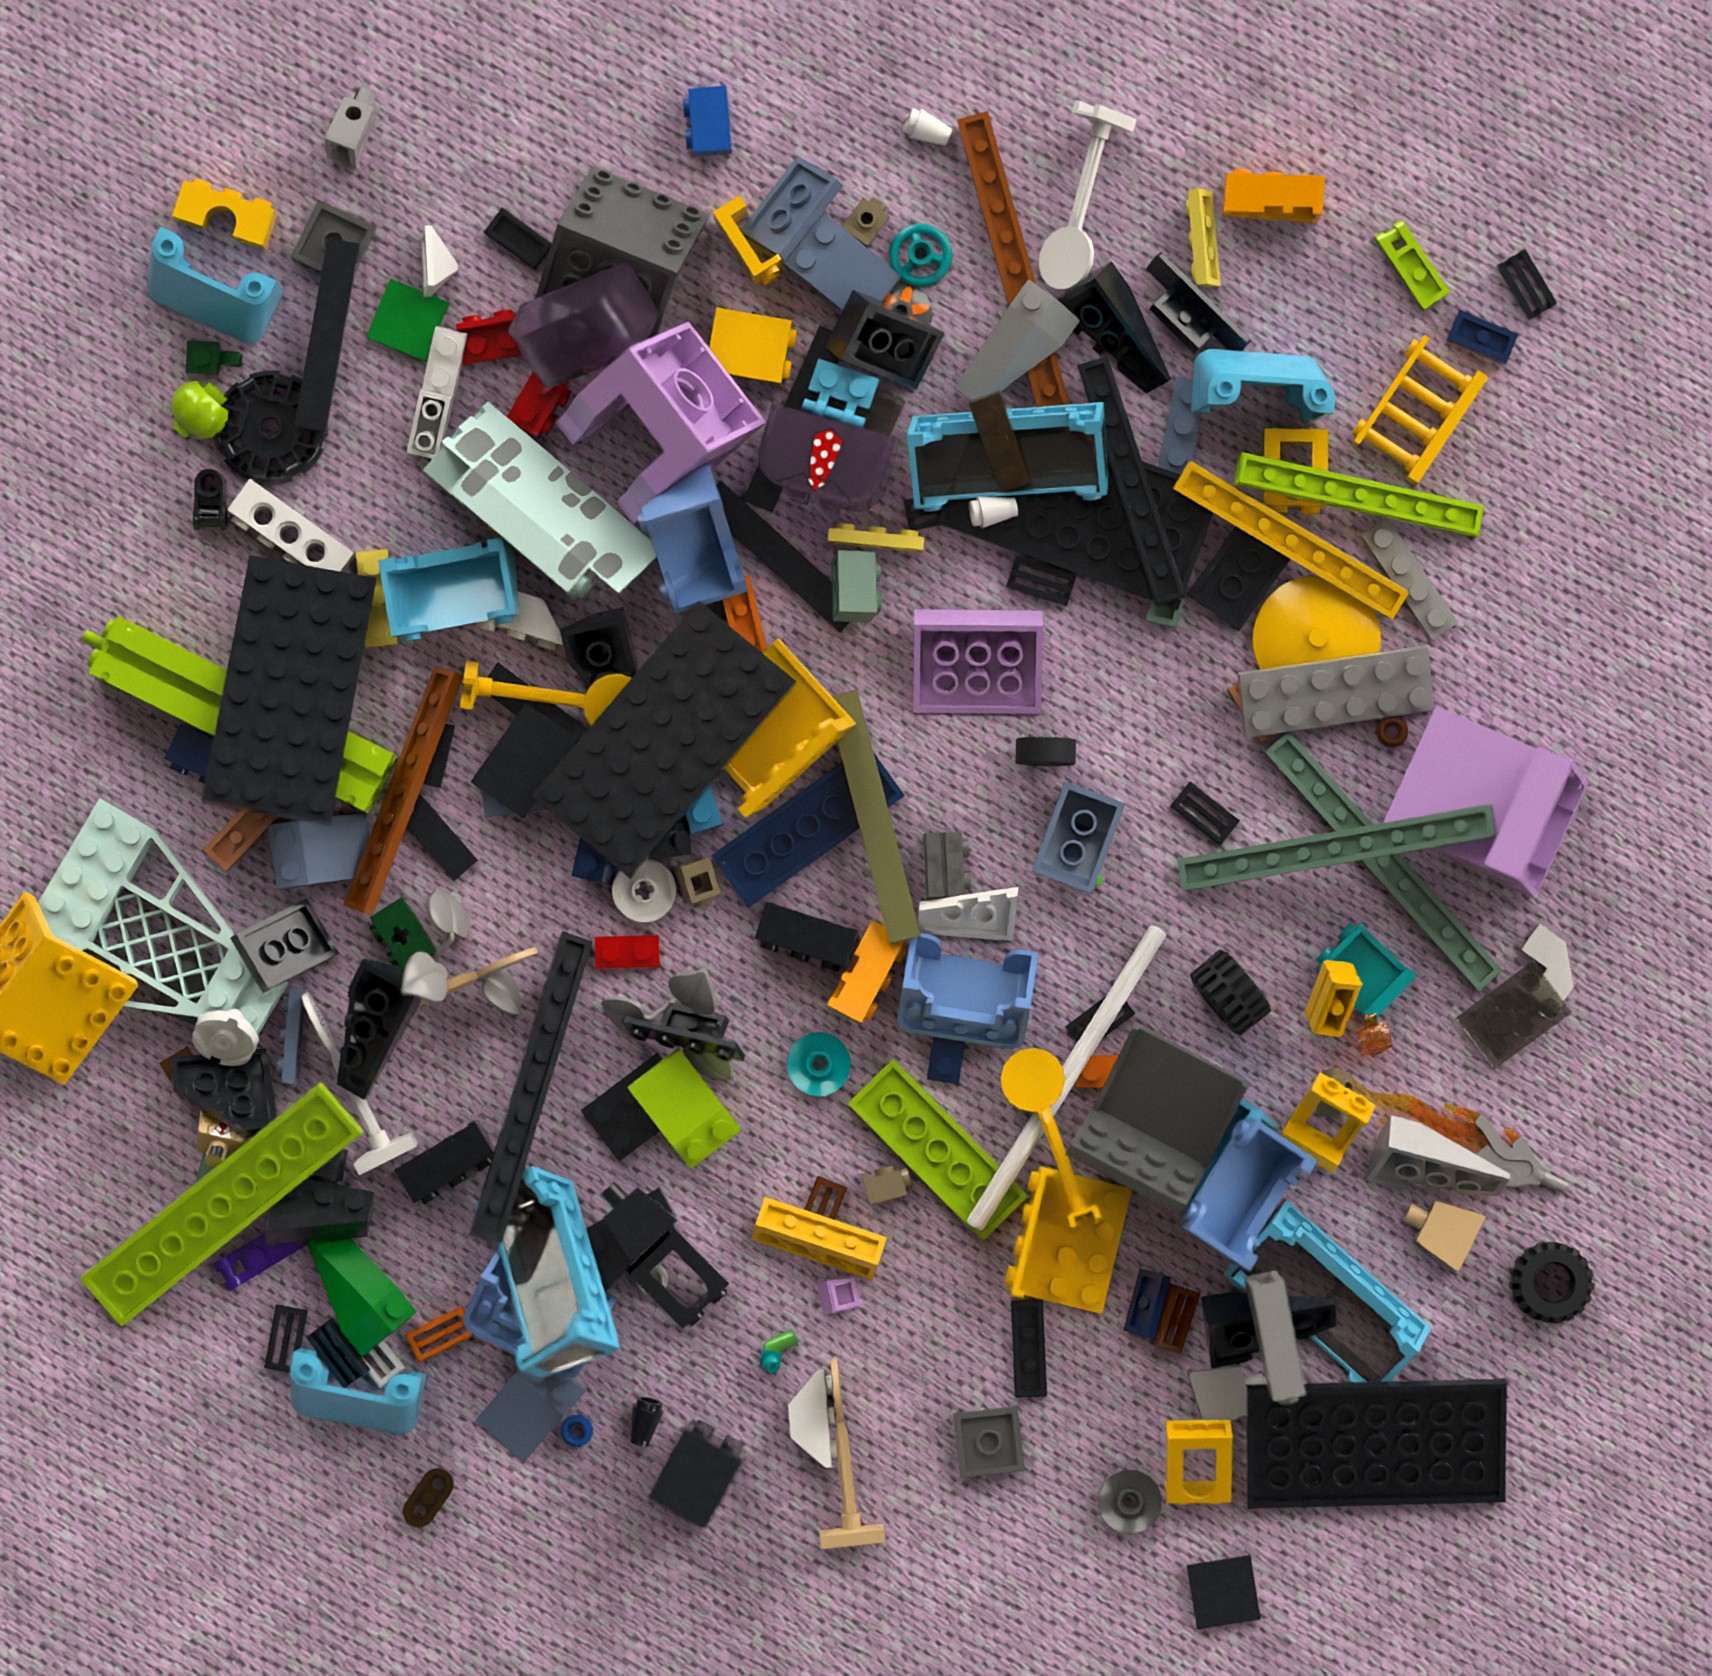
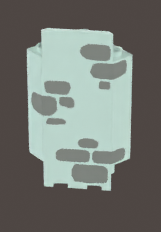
M490 402L484 404L474 417L471 416L462 423L451 438L447 436L442 441L444 445L442 449L423 469L427 477L437 486H442L461 504L466 505L561 586L572 601L577 596L583 599L594 585L591 579L595 575H598L617 593H620L657 558L651 539L642 534L638 528Z

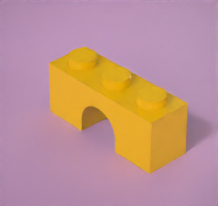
M196 178L193 179V182L183 181L172 214L175 221L206 231L212 215L219 211H228L236 217V226L232 235L236 241L264 250L267 249L278 215L275 209L271 208L272 203L259 198H254L253 202L241 199V193L228 188H224L223 192L211 189V183Z

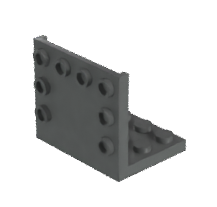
M592 166L557 224L535 300L638 342H643L659 335L677 276L704 230L710 214L696 206L684 204L664 193H657L641 186L637 182L625 180L605 169H598Z
M1135 1022L1092 1110L1069 1145L1066 1155L1181 1215L1213 1158L1250 1082Z

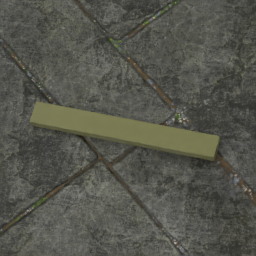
M855 689L832 695L837 703L856 722V725L837 742L889 943L891 945L921 937L858 691Z

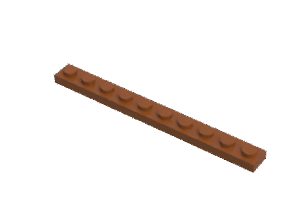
M988 111L957 119V124L1009 307L1028 279L1035 284L1036 282ZM1054 352L1038 363L1033 369L1027 371L1036 407L1070 405L1056 353Z

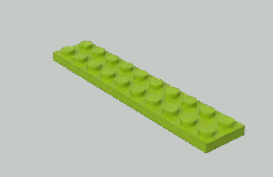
M320 1082L80 1277L81 1282L121 1327L124 1326L361 1135L363 1129L323 1083Z

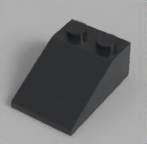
M852 290L825 347L845 362L917 389L945 332L876 298Z

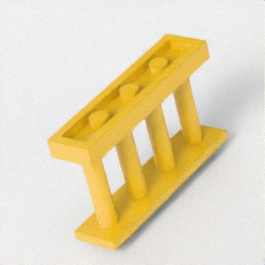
M1426 335L1423 336L1420 342L1415 339L1412 341L1404 353L1409 359L1369 419L1365 421L1361 418L1351 435L1356 437L1352 443L1356 448L1365 439L1406 466L1404 470L1409 472L1405 480L1414 486L1419 483L1489 378L1479 370L1473 377L1469 374L1464 376L1423 349L1430 339ZM1416 359L1458 386L1457 390L1462 394L1456 403L1452 401L1447 403L1406 375ZM1398 386L1441 413L1440 417L1444 421L1438 430L1434 427L1429 429L1388 402ZM1381 412L1423 439L1422 443L1427 447L1421 456L1417 454L1412 456L1371 428Z

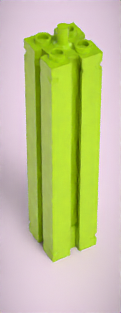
M118 615L115 621L109 620L102 633V637L89 630L85 631L81 641L95 648L87 663L91 667L88 672L89 674L214 736L227 673L226 669ZM348 731L336 798L371 814L399 757Z

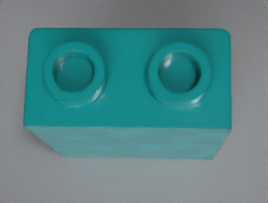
M1361 922L1356 926L1350 923L1337 936L1341 942L1333 950L1328 946L1315 959L1319 963L1315 970L1319 973L1323 961L1326 960L1353 964L1357 976H1359L1362 983L1354 1008L1371 1023L1417 976L1398 961L1365 929Z

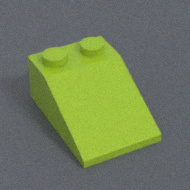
M679 1048L627 1087L690 1169L742 1130Z

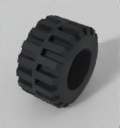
M1219 949L1190 973L1191 981L1218 1017L1235 1034L1242 1036L1271 1012L1270 1004L1264 994L1238 962L1226 951Z
M1541 1242L1525 1249L1524 1254L1521 1257L1518 1256L1515 1260L1516 1265L1514 1269L1511 1268L1510 1275H1512V1279L1509 1282L1510 1289L1513 1292L1512 1297L1514 1302L1519 1305V1309L1531 1318L1554 1324L1574 1319L1575 1315L1581 1314L1585 1310L1584 1306L1590 1303L1592 1299L1590 1296L1591 1290H1594L1595 1283H1592V1276L1594 1274L1588 1266L1589 1262L1575 1248L1557 1242ZM1549 1263L1561 1265L1566 1269L1570 1277V1287L1567 1294L1555 1302L1541 1299L1534 1289V1277L1537 1271L1543 1265Z

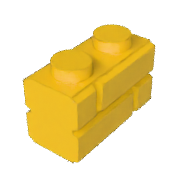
M1323 961L1304 1012L1307 1020L1310 1022L1309 1025L1312 1032L1316 1035L1343 1036L1346 1022L1349 1020L1362 986L1353 964L1340 961Z

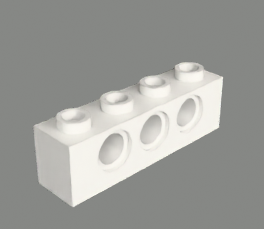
M251 479L248 480L227 509L234 515L231 519L232 522L245 531L249 527L260 533L257 540L271 550L277 545L286 552L283 558L290 563L345 572L356 557L354 552ZM262 509H270L273 514L272 520L266 525H260L256 520L258 512ZM289 527L297 528L299 533L297 540L290 544L284 543L282 539L283 532ZM314 546H322L324 548V557L318 562H312L308 558V552Z

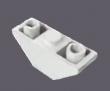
M518 592L519 614L513 616L514 622L495 625L494 620L476 623V627L494 632L495 627L508 630L506 636L520 641H525L526 636L538 639L537 646L555 651L556 645L564 647L560 630L544 600L522 592Z
M818 1369L788 1404L790 1438L826 1468L832 1467V1459H838L836 1440H830L829 1427H835L834 1407L827 1408V1395H833L831 1375L825 1376V1369Z

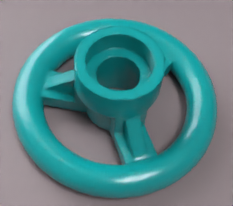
M914 224L902 229L894 237L889 249V261L891 268L901 276L900 280L912 286L926 287L937 283L947 274L952 263V248L946 235L938 228L928 224ZM920 233L934 237L940 243L943 255L935 254L932 245L928 241L921 239ZM910 236L912 243L908 249L909 260L902 267L898 257L899 249L903 241ZM922 249L927 253V256L924 259H918L915 256V252ZM929 263L940 265L939 269L930 276L915 277L910 275L917 266H925Z

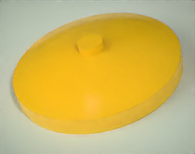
M1318 575L1299 577L1277 588L1261 606L1256 616L1252 633L1253 652L1259 669L1376 653L1380 651L1381 643L1380 627L1373 608Z

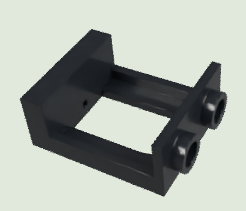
M674 1225L661 1235L627 1269L628 1274L682 1329L688 1324L690 1326L695 1325L704 1315L702 1310L710 1302L715 1304L727 1293L725 1287L729 1285L726 1278L683 1237ZM672 1250L706 1284L707 1292L691 1307L681 1304L650 1273Z

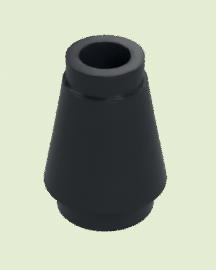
M638 1397L637 1402L632 1405L630 1440L632 1444L643 1447L649 1446L664 1413L661 1409L663 1404L661 1401L649 1397Z

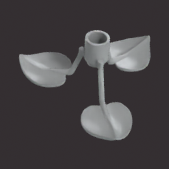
M435 888L428 900V915L438 931L448 934L447 940L432 957L424 952H417L410 957L404 972L401 991L402 994L416 996L431 1003H439L447 995V970L441 963H436V961L454 941L455 936L463 939L468 936L470 930L469 917L460 902L449 892L441 888ZM502 969L476 980L483 982L481 991L490 1005L511 1016L520 1015V994L514 979L508 971Z
M701 969L695 972L674 974L668 981V987L674 998L651 1015H645L643 1007L628 998H605L601 1004L609 1019L620 1030L628 1034V1030L621 1022L624 1016L652 1022L665 1012L669 1002L676 1004L680 1001L681 1005L691 1007L698 1014H712L716 1009L714 994L716 986L709 978L707 970ZM683 1048L685 1057L699 1073L718 1080L734 1079L735 1076L733 1075L731 1062L722 1061L713 1054L705 1052L703 1055H696Z

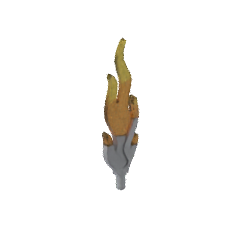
M1353 1077L1351 1078L1357 1094L1364 1096L1371 1103L1410 1114L1430 1129L1508 1172L1510 1180L1506 1186L1540 1185L1541 1183L1564 1194L1569 1182L1546 1172L1547 1169L1537 1161L1528 1144L1514 1130L1505 1127L1503 1130L1512 1143L1511 1148L1503 1142L1489 1121L1471 1109L1445 1103L1444 1107L1448 1111L1467 1118L1470 1124L1456 1122L1438 1114L1424 1101L1414 1095L1374 1093L1364 1088ZM1381 1117L1380 1122L1385 1124L1389 1117Z

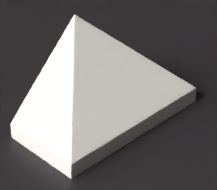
M425 226L421 236L424 297H431L458 270V264L433 227Z

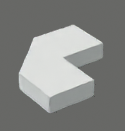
M1538 924L1520 949L1546 968L1528 995L1553 1013H1556L1574 987L1567 946L1564 940L1541 924Z

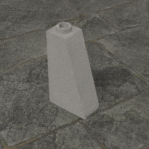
M1276 1271L1244 1277L1269 1395L1273 1401L1279 1400V1404L1298 1401V1396L1306 1395L1284 1280Z

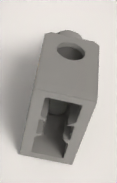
M358 88L354 99L348 97L342 99L325 136L328 159L357 169L375 123L372 103L376 95L372 91Z
M1239 1365L1187 1372L1201 1420L1233 1421L1245 1415L1246 1385L1266 1384L1262 1373L1244 1378Z

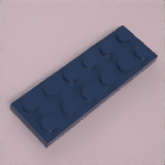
M874 753L887 807L889 808L905 797V795ZM843 762L711 855L748 908L860 829Z

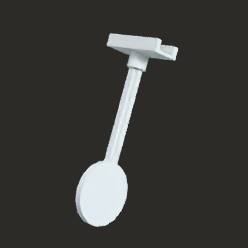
M1075 100L1072 113L1093 121L1090 136L1092 137L1068 226L1056 230L1045 240L1040 251L1038 264L1041 277L1047 285L1058 290H1071L1079 286L1089 275L1093 266L1094 249L1092 241L1082 231V225L1105 140H1108L1111 129L1133 132L1137 120L1105 106L1095 104L1094 107Z
M306 992L301 995L303 1003L321 1040L331 1053L333 1066L338 1074L340 1052L336 1048L333 1037L311 995ZM347 1091L369 1135L367 1139L373 1149L354 1161L353 1165L359 1175L417 1147L418 1143L412 1132L390 1141L385 1130L380 1129L366 1099L363 1100Z

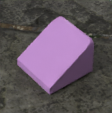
M854 1275L817 1283L823 1315L861 1307Z

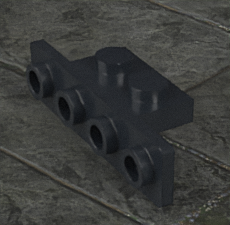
M1159 252L1154 257L1146 270L1167 291L1153 303L1149 310L1194 354L1213 336L1227 350L1243 351L1251 342V339L1245 334L1244 330L1225 315L1222 309L1213 303L1200 290L1199 286L1177 267L1174 261L1167 258L1162 252Z
M669 1002L660 1024L624 1016L621 1021L628 1030L629 1036L638 1041L655 1040L667 1048L680 1046L696 1055H703L705 1052L713 1054L716 1058L725 1062H731L732 1059L743 1062L746 1056L736 1042L722 1039L729 1024V1019L726 1015L717 1013L701 1015L691 1007Z

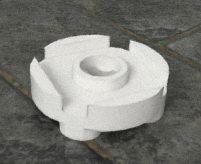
M647 859L631 879L619 871L612 885V895L616 907L627 918L640 923H649L664 917L672 908L677 893L676 882L672 873L662 863L652 859ZM646 881L647 886H653L654 892L649 893V899L643 900L642 895L636 896L635 890L640 888V882Z
M228 1009L226 1012L211 1011L201 1014L196 1022L192 1036L193 1044L200 1054L209 1060L211 1055L221 1059L220 1064L226 1066H238L248 1062L259 1042L253 1026L244 1019L243 1013L236 1009Z

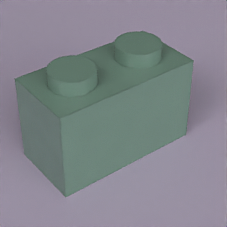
M838 550L831 560L833 621L871 623L877 612L881 611L882 605L881 593H877L876 582H879L881 575L880 563H876L875 552Z

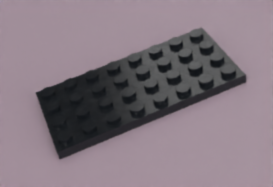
M1051 428L1014 430L1030 476L1098 472L1096 444ZM970 433L948 495L954 494L957 482L996 479L979 433ZM1108 461L1107 495H1102L1101 498L1096 500H1084L1075 491L996 496L1015 497L1018 516L985 528L973 526L971 522L969 501L976 500V498L948 500L942 508L937 522L940 526L1153 601ZM1142 461L1184 590H1186L1213 512L1173 489L1180 474ZM1182 600L1163 606L1178 611Z
M249 555L202 803L331 826L377 578Z
M698 601L532 794V797L631 879L795 687L797 682Z
M1506 1378L1304 1383L1306 1395L1298 1396V1401L1289 1404H1279V1400L1273 1401L1269 1395L1267 1384L1246 1385L1247 1509L1506 1502Z

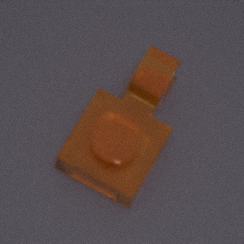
M1376 1013L1363 1016L1365 1028L1356 1031L1357 1043L1362 1057L1369 1054L1378 1055L1391 1048V1033L1387 1022L1378 1023Z

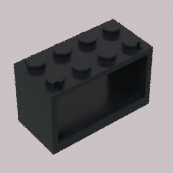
M698 1419L696 1424L691 1421L689 1422L650 1492L648 1499L705 1530L739 1470L746 1452L742 1450L743 1444L729 1435H726L725 1439L713 1434L715 1430L713 1426Z

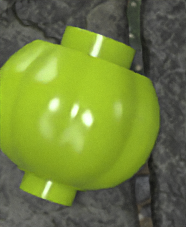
M199 381L187 382L181 385L172 397L171 411L175 419L172 426L184 438L189 434L201 439L214 437L226 425L224 423L228 419V410L221 405L228 399L210 381L206 385Z

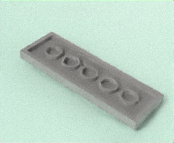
M1426 645L1237 673L1243 729L1246 738L1434 710L1429 650Z

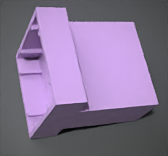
M1435 707L1383 823L1492 804L1497 831L1496 837L1435 847L1428 850L1497 879L1501 884L1536 899L1589 782L1574 760L1540 746L1533 748Z

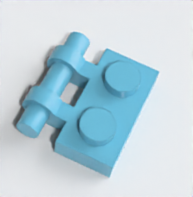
M818 359L808 390L820 395L817 402L805 398L801 410L813 414L812 417L819 420L826 418L838 422L840 427L846 429L853 427L862 430L866 418L854 414L857 407L866 410L870 409L879 378ZM829 398L847 403L845 411L827 406Z

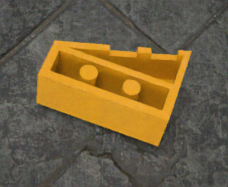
M1234 169L1233 173H1227L1225 177L1222 216L1317 224L1323 210L1325 176L1305 174L1284 175L1279 172L1252 174L1250 170Z
M872 920L827 1006L859 1023H862L864 1018L870 1021L879 1005L874 1002L878 991L886 992L894 976L888 973L894 961L899 964L901 963L909 948L904 945L905 941L890 945L885 926Z

